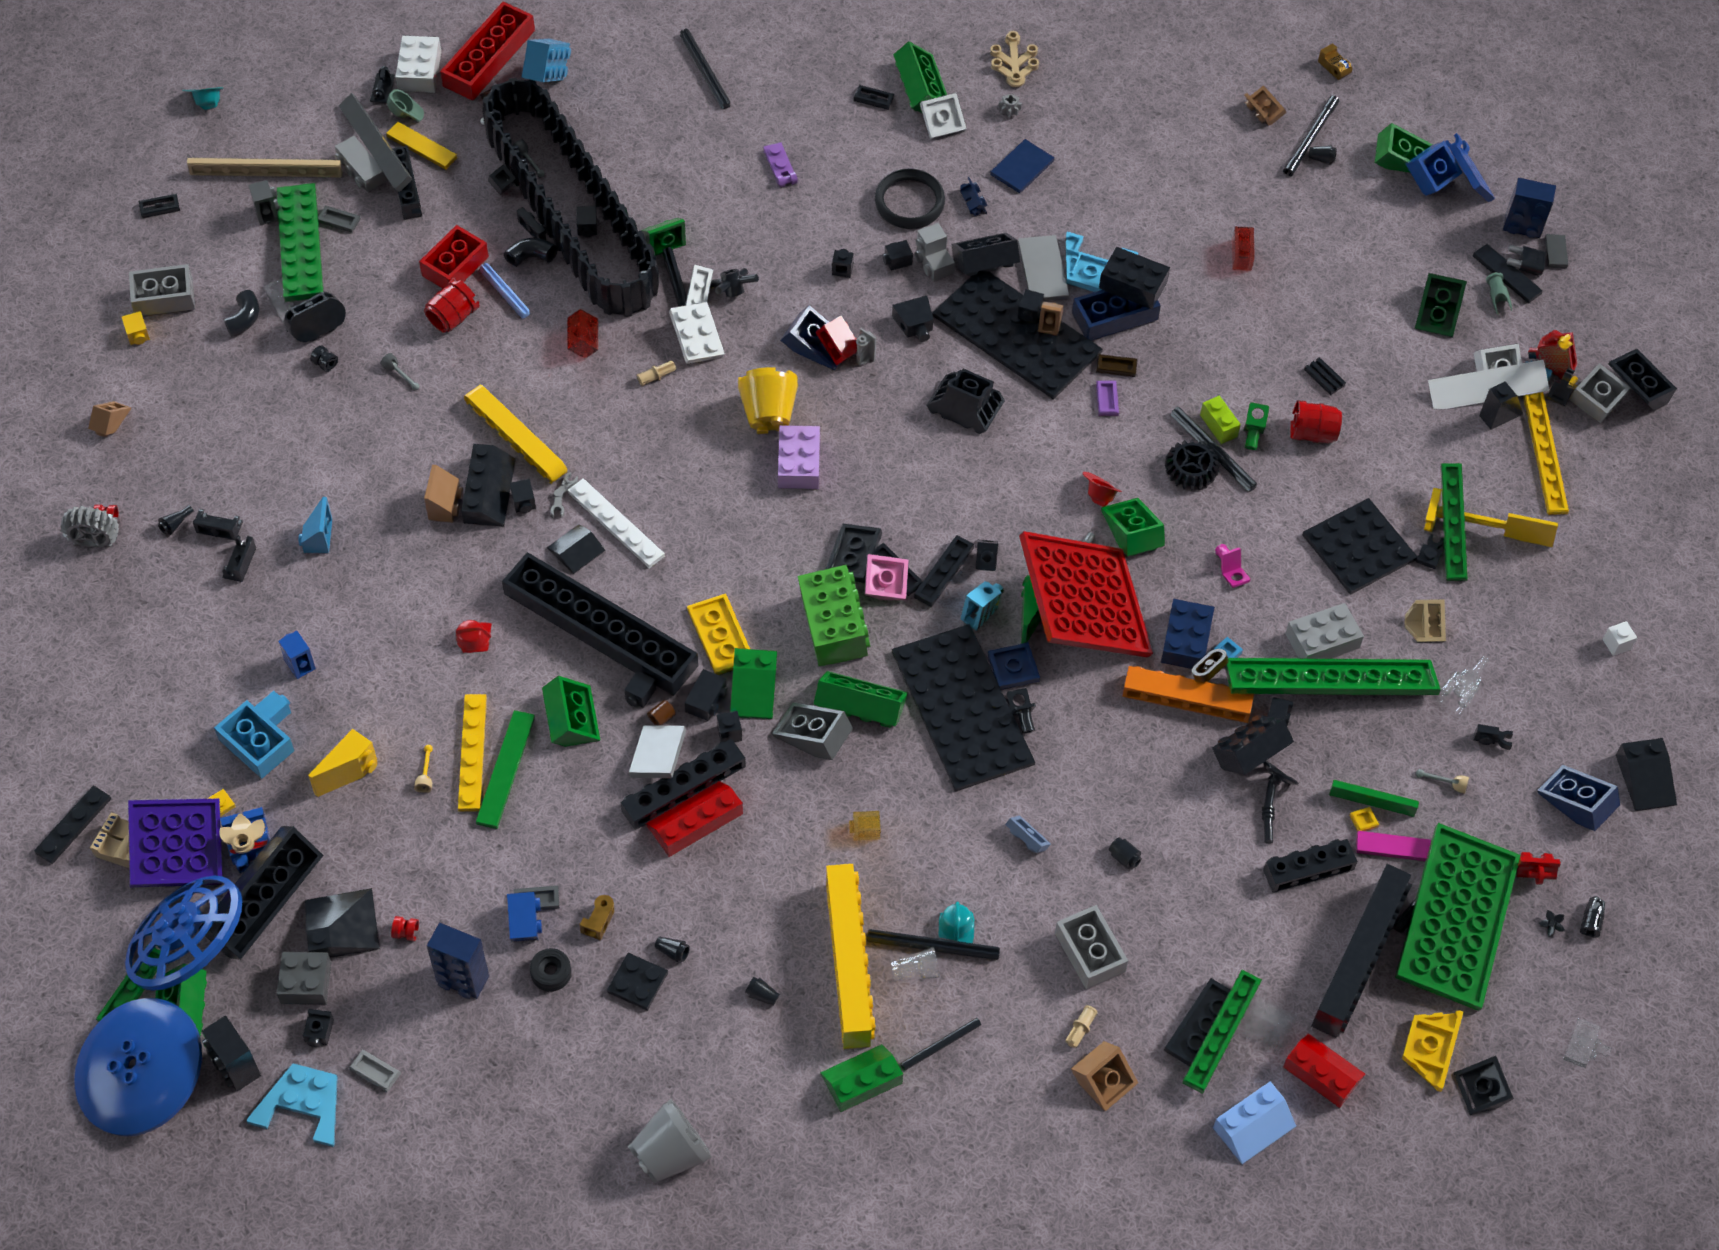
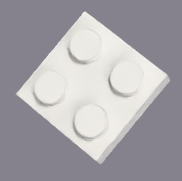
M956 93L920 103L930 139L966 130Z

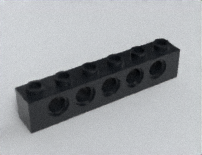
M732 739L720 742L714 749L701 753L695 760L683 763L674 771L672 778H660V780L653 784L645 785L639 792L627 795L620 802L621 811L634 830H637L646 825L647 822L718 781H722L745 768L746 758ZM719 760L723 761V763L717 764L715 762ZM698 771L705 772L704 774H697ZM682 781L687 782V783L684 784V785L678 784L679 782H682ZM662 792L668 793L667 795H660ZM649 803L648 806H642L641 804Z

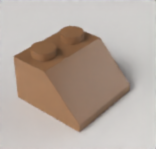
M432 465L424 497L428 519L453 523L454 516L459 514V504L457 503L458 499L463 497V487H460L457 477L437 465Z
M1103 1041L1071 1068L1079 1085L1104 1111L1108 1110L1138 1084L1120 1047Z

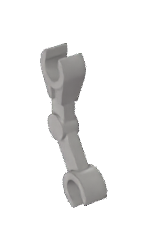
M571 472L565 475L561 486L554 491V506L551 507V516L553 518L554 511L556 510L561 511V518L564 516L562 497L569 488L578 482V476L573 481L568 480L572 476Z

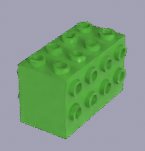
M847 565L799 575L798 581L818 666L868 656L867 648L871 647L869 634L864 622L863 610L860 607V599L855 587L853 572H848Z

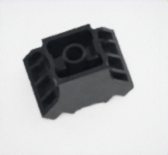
M963 368L957 371V373L952 372L945 375L926 406L930 413L935 414L939 412L942 418L960 424L966 429L973 427L976 433L981 434L987 431L1005 400L1000 391L993 389L994 381Z

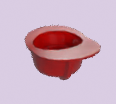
M1082 472L1089 480L1088 495L1095 504L1105 507L1113 501L1117 492H1122L1095 474Z
M475 620L463 621L456 629V641L462 652L488 651L492 623L477 622Z

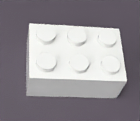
M402 36L396 71V83L399 90L435 93L441 57L439 37Z

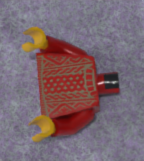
M1553 330L1544 335L1537 348H1529V359L1544 360L1545 367L1552 370V374L1562 379L1567 368L1575 370L1577 366L1573 332L1561 333ZM1573 376L1569 382V385L1574 387L1573 390L1577 388L1575 383L1578 382V378L1576 376Z

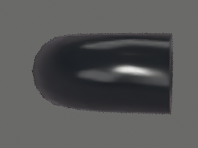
M526 238L511 245L503 255L505 260L515 267L530 257H537L549 263L556 257L558 247L540 238Z
M244 290L237 295L236 301L240 308L239 311L232 316L224 318L226 328L231 337L248 330L257 321L260 308L258 300L251 290Z

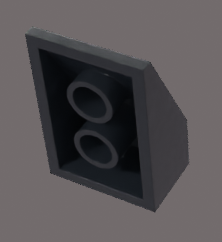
M1663 738L1622 743L1616 753V758L1635 811L1676 806L1677 801L1670 757Z

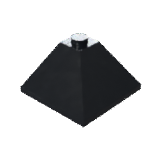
M372 888L305 900L306 934L309 952L328 953L329 957L333 958L380 949Z

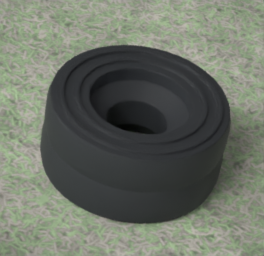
M555 948L539 951L530 963V974L533 983L539 989L548 992L557 991L565 987L572 974L568 956ZM549 965L557 968L556 973L553 975L546 974L544 970Z

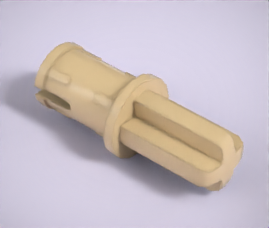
M673 361L658 367L652 366L651 369L637 374V380L641 386L657 379L659 381L662 376L675 371L676 366Z
M1086 1005L1078 1020H1074L1073 1028L1066 1038L1068 1046L1078 1047L1085 1033H1089V1026L1098 1014L1094 1007Z

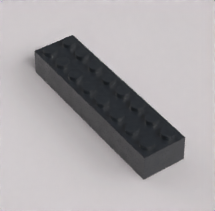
M1386 864L1318 1008L1311 1027L1334 1038L1337 1037L1339 1032L1344 1033L1411 889L1412 884L1408 883L1411 874Z

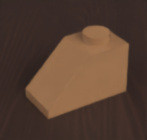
M1049 302L1042 304L1038 332L1058 335L1063 305Z
M115 401L94 405L88 429L96 431L95 434L105 437L108 434L115 433L131 410V407Z

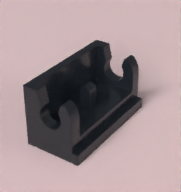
M199 509L193 521L196 533L230 540L236 539L243 520H239L240 516H235L232 520L207 515V513H204V509Z
M237 535L235 539L236 545L228 565L224 566L222 570V578L243 582L256 551V545L253 537L247 536L246 542H244Z

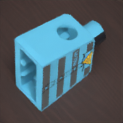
M986 581L966 595L960 620L970 624L977 631L998 609L1001 595L1004 593L1003 587L997 583L991 585ZM979 606L978 611L975 613L977 616L974 619L971 618V613Z

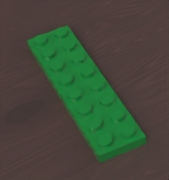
M315 183L277 187L283 297L285 302L308 300L324 292Z

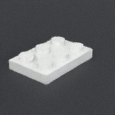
M707 302L670 309L669 314L686 364L724 356L725 353Z

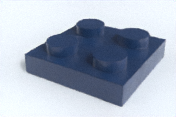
M1029 642L988 651L992 671L1001 690L1040 682V675Z

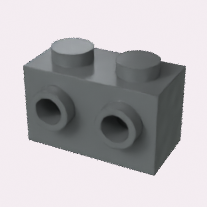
M267 180L250 184L249 189L260 226L279 221L277 215L279 205L277 199L274 200L277 198L274 187H269Z

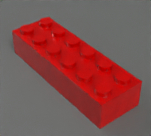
M503 1L440 71L442 86L474 101L534 33V16Z

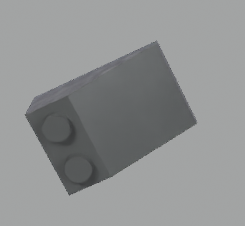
M792 702L772 732V735L814 757L833 760L853 727L844 711Z

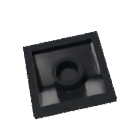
M580 524L547 547L573 574L605 551L592 531Z
M1497 1056L1453 1073L1470 1115L1497 1109L1514 1099ZM1460 1076H1463L1464 1081L1466 1083V1086L1468 1088L1475 1108H1473L1471 1105V1102L1469 1100V1097L1467 1095V1092L1465 1090V1087Z

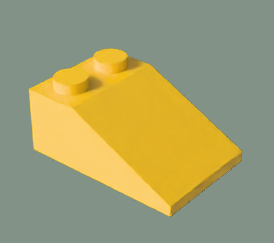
M352 729L308 775L314 794L319 797L359 780L367 773H372L377 767L378 762L373 743Z

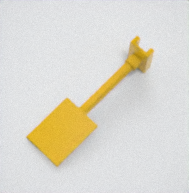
M1433 488L1425 520V531H1433L1437 517L1443 519L1442 506H1440L1442 490L1439 488ZM1464 512L1465 522L1505 529V537L1553 547L1558 523L1511 513L1508 514L1507 521Z

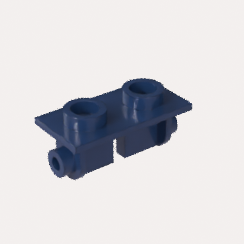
M967 177L969 183L962 184L960 192L970 214L978 216L983 210L987 214L985 207L988 204L983 195L979 196L978 194L981 192L977 182L973 183L970 177Z

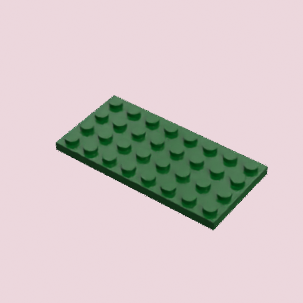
M1438 823L1434 829L1395 978L1480 1011L1483 1008L1520 854Z

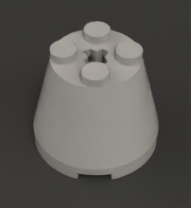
M672 1099L662 1105L632 1143L628 1145L633 1155L639 1159L640 1162L638 1163L646 1174L648 1173L654 1183L700 1165L712 1157L695 1128L684 1117V1113Z

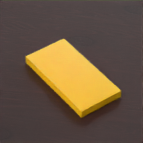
M726 593L688 605L687 611L714 673L721 675L733 671L735 648L750 649Z

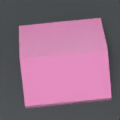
M868 554L865 595L879 600H906L908 560Z

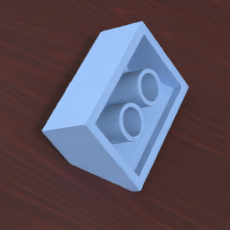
M1270 1081L1216 1118L1213 1129L1240 1163L1244 1164L1295 1128L1296 1124L1286 1100Z

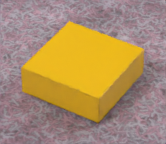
M1370 807L1351 812L1349 815L1357 831H1368L1379 827V823Z

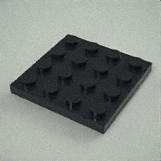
M1370 498L1303 531L1302 534L1350 595L1416 561L1418 557Z

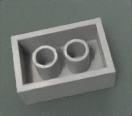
M189 264L129 272L130 298L134 313L141 311L142 316L195 309L193 278Z
M1345 603L1290 621L1285 633L1298 658L1330 659L1359 649L1364 638Z
M1097 905L1056 923L1055 935L1085 989L1126 972L1128 959Z

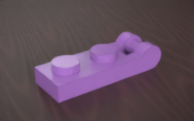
M782 143L764 146V153L779 188L784 187L788 183H798L796 173L793 171Z

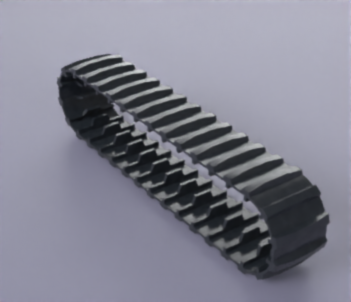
M509 78L506 82L493 85L489 95L483 99L482 110L488 143L491 148H495L498 159L503 161V164L516 178L515 185L519 186L524 199H528L529 206L533 212H536L540 224L545 225L549 238H553L558 251H562L564 261L567 265L570 264L572 273L575 278H579L582 289L588 291L592 304H597L607 315L622 314L625 317L632 316V313L641 309H648L653 296L658 294L659 270L654 249L651 244L646 243L643 232L638 231L633 217L629 218L627 208L624 204H620L617 193L611 191L608 180L602 177L601 170L598 165H594L590 153L585 152L584 145L580 139L576 138L572 126L568 127L564 114H560L556 102L551 101L548 90L542 89L535 80L530 79L527 81ZM515 112L516 115H519V112H529L533 117L536 115L537 118L543 119L544 129L551 130L553 143L559 142L561 155H567L569 167L576 168L578 180L584 181L587 194H593L595 206L602 208L605 220H610L612 232L619 233L622 247L628 246L630 259H636L640 272L638 275L639 279L629 283L623 280V284L610 283L608 278L605 280L604 277H598L596 265L589 264L587 251H580L578 238L571 236L570 225L568 223L563 224L560 210L554 211L552 198H546L543 184L537 185L535 172H529L527 159H520L519 147L512 146L510 133H504L502 125L504 116Z

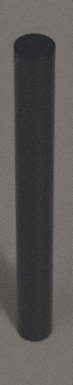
M976 1017L904 1060L900 1065L906 1071L981 1026L980 1020Z

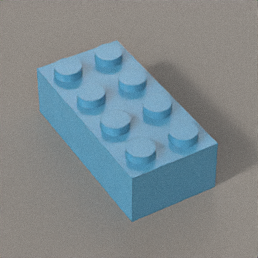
M553 39L528 40L522 78L539 82L563 80L568 73L566 63L571 55L570 43Z

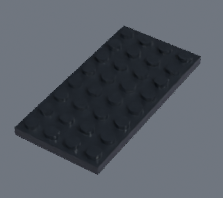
M985 270L978 271V274L972 275L932 312L933 317L1053 400L1103 351V348L1063 321L1060 323L1058 335L1056 336L1038 332L1040 315L1037 323L1018 319V310L1023 294L991 272H986Z
M970 624L892 649L895 661L955 792L1035 765L1030 749L998 686L997 680Z

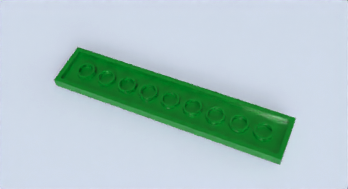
M1228 658V664L1225 666L1231 694L1439 695L1441 690L1431 660Z

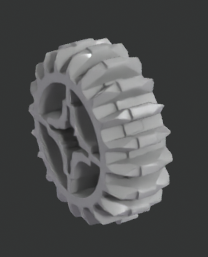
M81 506L80 508L73 507V509H68L61 521L63 536L68 541H73L74 545L79 544L86 547L112 546L119 532V524L112 514H107L105 510L101 511L98 508H91V506L89 508Z

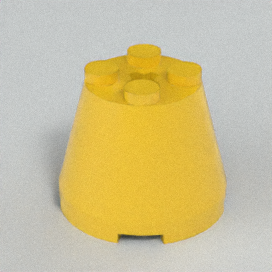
M765 367L746 371V376L738 377V390L750 427L755 429L757 434H767L768 430L779 432V426H789L798 388V377L794 372L788 370L784 373L776 371L775 367Z

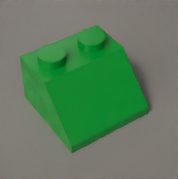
M682 218L666 220L641 230L645 235L646 243L651 244L655 256L662 254L664 248L671 247L674 250L686 245L685 221Z

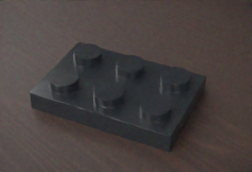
M843 523L826 569L847 565L848 572H853L855 582L865 583L867 555H875L883 534L881 528Z

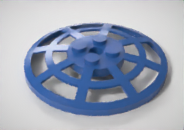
M207 876L181 886L164 898L142 921L129 944L125 960L128 977L138 987L144 990L155 991L175 986L204 968L225 946L238 924L242 911V895L238 887L228 878ZM217 882L225 884L214 891L200 888L201 885ZM229 891L231 897L229 913L217 914V896ZM194 893L205 895L195 903L189 902ZM183 897L180 903H177L172 908L169 907L171 903ZM209 901V914H203L199 907ZM160 913H162V917L154 924V926L150 927L153 921L156 919V917ZM213 922H225L216 938L202 952L197 944L207 934ZM201 923H204V925L202 926V928L200 929V931H199V932L197 933V935L192 939V937H193V936L195 935V933L198 931V929H199ZM152 934V941L144 949L145 937ZM138 942L137 950L139 957L132 967L133 956ZM185 945L183 948H181V949L178 950L177 952H175V953H173V954H171V955L168 956L169 951L175 950V949H177V948H179V947ZM156 946L161 949L159 958L148 957ZM188 952L193 955L195 959L191 963L165 976L166 964L178 960ZM143 962L149 966H157L156 979H144L136 975Z

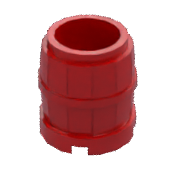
M453 278L446 284V287L438 291L424 308V313L430 323L444 333L460 325L470 313H474L480 307L479 301L475 303L473 299L476 296L474 292L463 281L459 280L456 282V278Z
M1296 401L1292 412L1294 418L1290 423V438L1294 440L1303 439L1313 443H1332L1338 440L1342 425L1341 410H1338L1337 407L1324 405L1323 403L1314 404L1307 403L1306 401Z

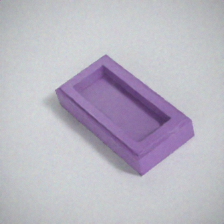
M1096 381L1099 416H1118L1119 407L1116 381Z

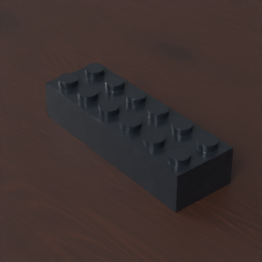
M281 826L235 883L242 895V911L233 934L221 949V952L231 959L241 960L324 856L294 826ZM229 891L219 902L217 914L229 913L231 903ZM213 922L205 937L212 942L225 922Z

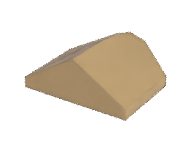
M1445 599L1415 600L1405 614V628L1415 637L1414 639L1417 642L1446 641Z

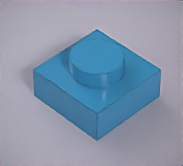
M1228 637L1214 648L1225 650L1228 658H1238L1243 651L1241 647Z

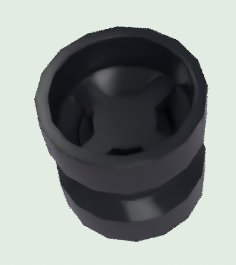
M323 345L316 347L310 356V360L314 364L320 365V368L325 372L332 370L339 360L335 354L329 353L328 349Z

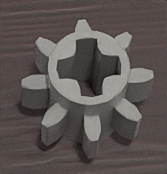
M1008 94L1002 96V101H999L998 108L1001 109V115L1005 114L1008 117L1017 116L1018 110H1021L1022 103L1019 102V97Z

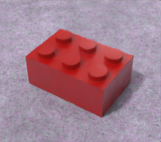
M456 225L419 261L421 275L442 289L453 278H456V282L459 280L464 282L489 258L487 242Z

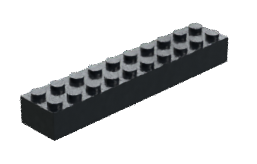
M528 552L502 580L504 595L634 673L640 671L656 679V686L675 696L698 667L697 652Z

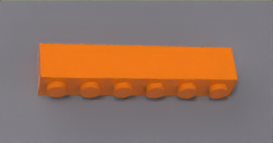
M1128 666L1122 697L1248 723L1254 694H1231L1230 687L1225 684L1198 682L1182 675L1175 676L1162 671L1147 670L1139 666Z

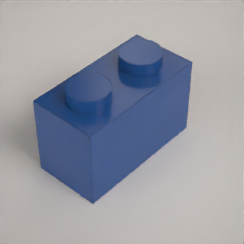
M298 631L287 634L278 641L284 661L296 679L316 669L310 648Z
M534 892L507 894L511 942L538 940V934L542 933V922L537 920V911H541L540 898H536Z

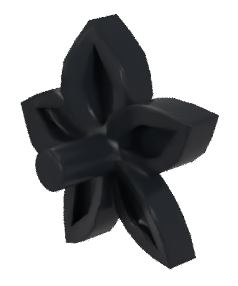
M1547 910V920H1543L1539 924L1543 927H1548V936H1552L1555 929L1564 932L1565 929L1560 924L1564 920V914L1555 916L1552 911Z

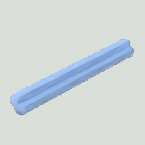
M488 263L481 265L480 272L521 318L528 317L530 315L529 309Z

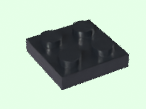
M628 952L611 981L607 993L648 1011L668 975V970Z

